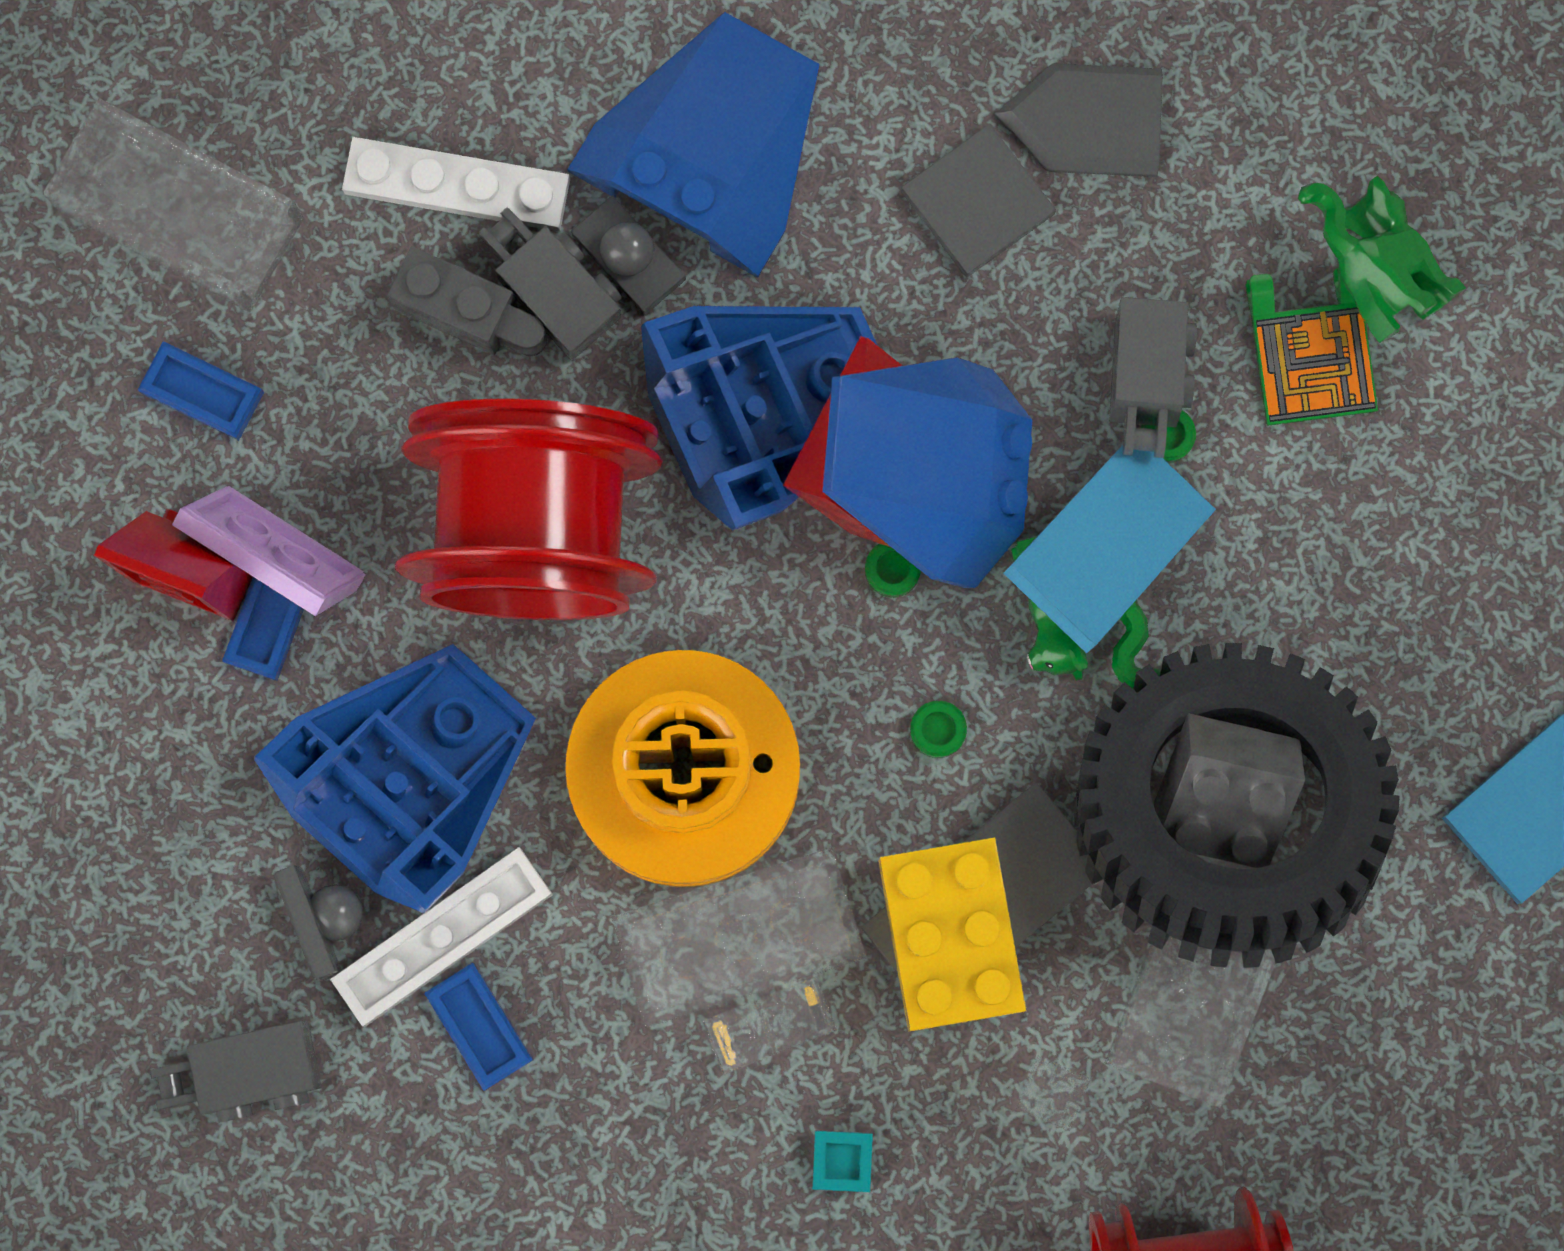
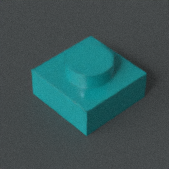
M815 1130L812 1190L870 1192L873 1133Z

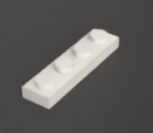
M352 137L342 191L345 195L500 221L503 218L500 213L508 207L525 226L541 229L547 226L549 230L560 232L570 176L560 172Z
M518 847L330 980L362 1027H366L553 894L525 853Z

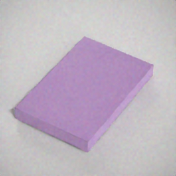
M226 486L180 508L172 524L314 616L356 592L366 575L358 567L230 486Z

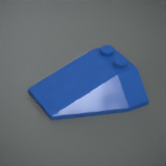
M724 12L594 124L567 171L608 195H613L615 198L620 191L709 241L712 253L758 278L786 231L820 64Z
M692 306L642 324L641 332L648 397L693 497L732 531L779 514L799 498L783 486L831 394L832 378L841 375L860 336L869 338L877 345L860 307Z
M958 357L833 377L823 493L930 579L963 588H976L1024 531L1025 509L1028 502L1029 458L1032 449V418L993 369Z
M452 644L296 717L255 756L254 760L290 816L373 892L425 913L463 875L536 717Z

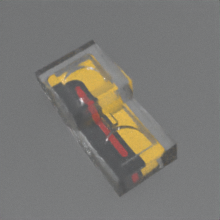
M817 977L810 978L702 1021L723 1075L837 1031Z

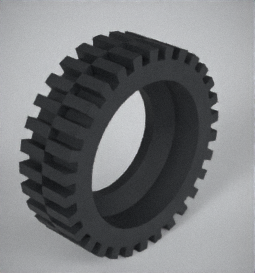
M1225 643L1222 659H1212L1209 644L1193 647L1189 665H1184L1178 651L1164 656L1160 676L1148 664L1136 672L1133 689L1124 682L1113 693L1111 708L1105 704L1096 716L1094 732L1089 731L1085 742L1074 809V827H1079L1076 840L1079 855H1088L1085 872L1092 885L1104 880L1101 900L1110 911L1122 902L1125 904L1122 923L1133 933L1146 921L1152 925L1148 943L1163 950L1170 936L1182 941L1178 957L1194 962L1198 947L1212 949L1210 966L1227 968L1231 951L1242 952L1243 968L1260 967L1264 952L1267 949H1271L1277 964L1292 959L1297 942L1301 943L1306 953L1321 946L1326 930L1334 937L1345 928L1350 913L1356 916L1365 904L1369 891L1373 889L1396 829L1394 822L1399 812L1400 796L1393 794L1399 781L1396 765L1386 766L1392 751L1386 736L1372 740L1378 723L1373 714L1368 709L1354 717L1352 714L1358 696L1347 686L1336 696H1333L1329 689L1334 675L1320 667L1312 679L1301 675L1305 662L1304 658L1290 653L1285 667L1272 664L1271 659L1274 648L1258 645L1255 659L1250 660L1242 659V643ZM1188 713L1300 739L1301 752L1320 772L1325 792V809L1322 822L1316 833L1303 848L1276 864L1253 869H1236L1218 866L1194 856L1169 835L1159 820L1153 805L1150 788L1151 771L1163 747L1173 736L1181 732Z

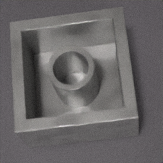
M1188 713L1154 801L1155 811L1163 827L1180 846L1190 853L1253 868L1269 866L1305 782L1300 739Z

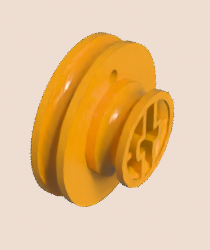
M696 650L664 651L639 658L621 667L606 678L589 696L574 722L566 752L567 788L574 812L584 831L601 853L616 866L642 880L671 887L704 886L728 879L746 870L766 854L778 840L791 817L798 794L800 779L799 746L792 722L783 704L766 683L753 672L739 663L708 652ZM687 720L698 722L710 729L717 739H701L699 729L687 725ZM671 721L677 722V725L661 730L662 741H646L649 734L662 724ZM679 747H690L694 762L725 761L724 767L691 768L692 783L683 785L675 784L671 769L640 770L639 768L640 763L674 762V749ZM759 755L770 757L773 762L771 770L766 773L756 771L753 766L755 758ZM703 789H715L703 799ZM651 791H664L667 801L671 803L663 801L652 794Z

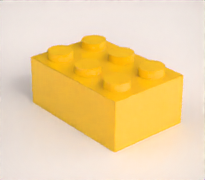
M995 837L880 857L878 862L908 1032L1025 1012L1026 1006Z

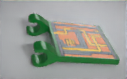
M1339 266L1333 271L1337 305L1275 312L1274 286L1270 274L1253 275L1246 281L1245 288L1252 319L1267 426L1378 411L1366 322L1361 317L1353 297L1345 287L1340 275Z

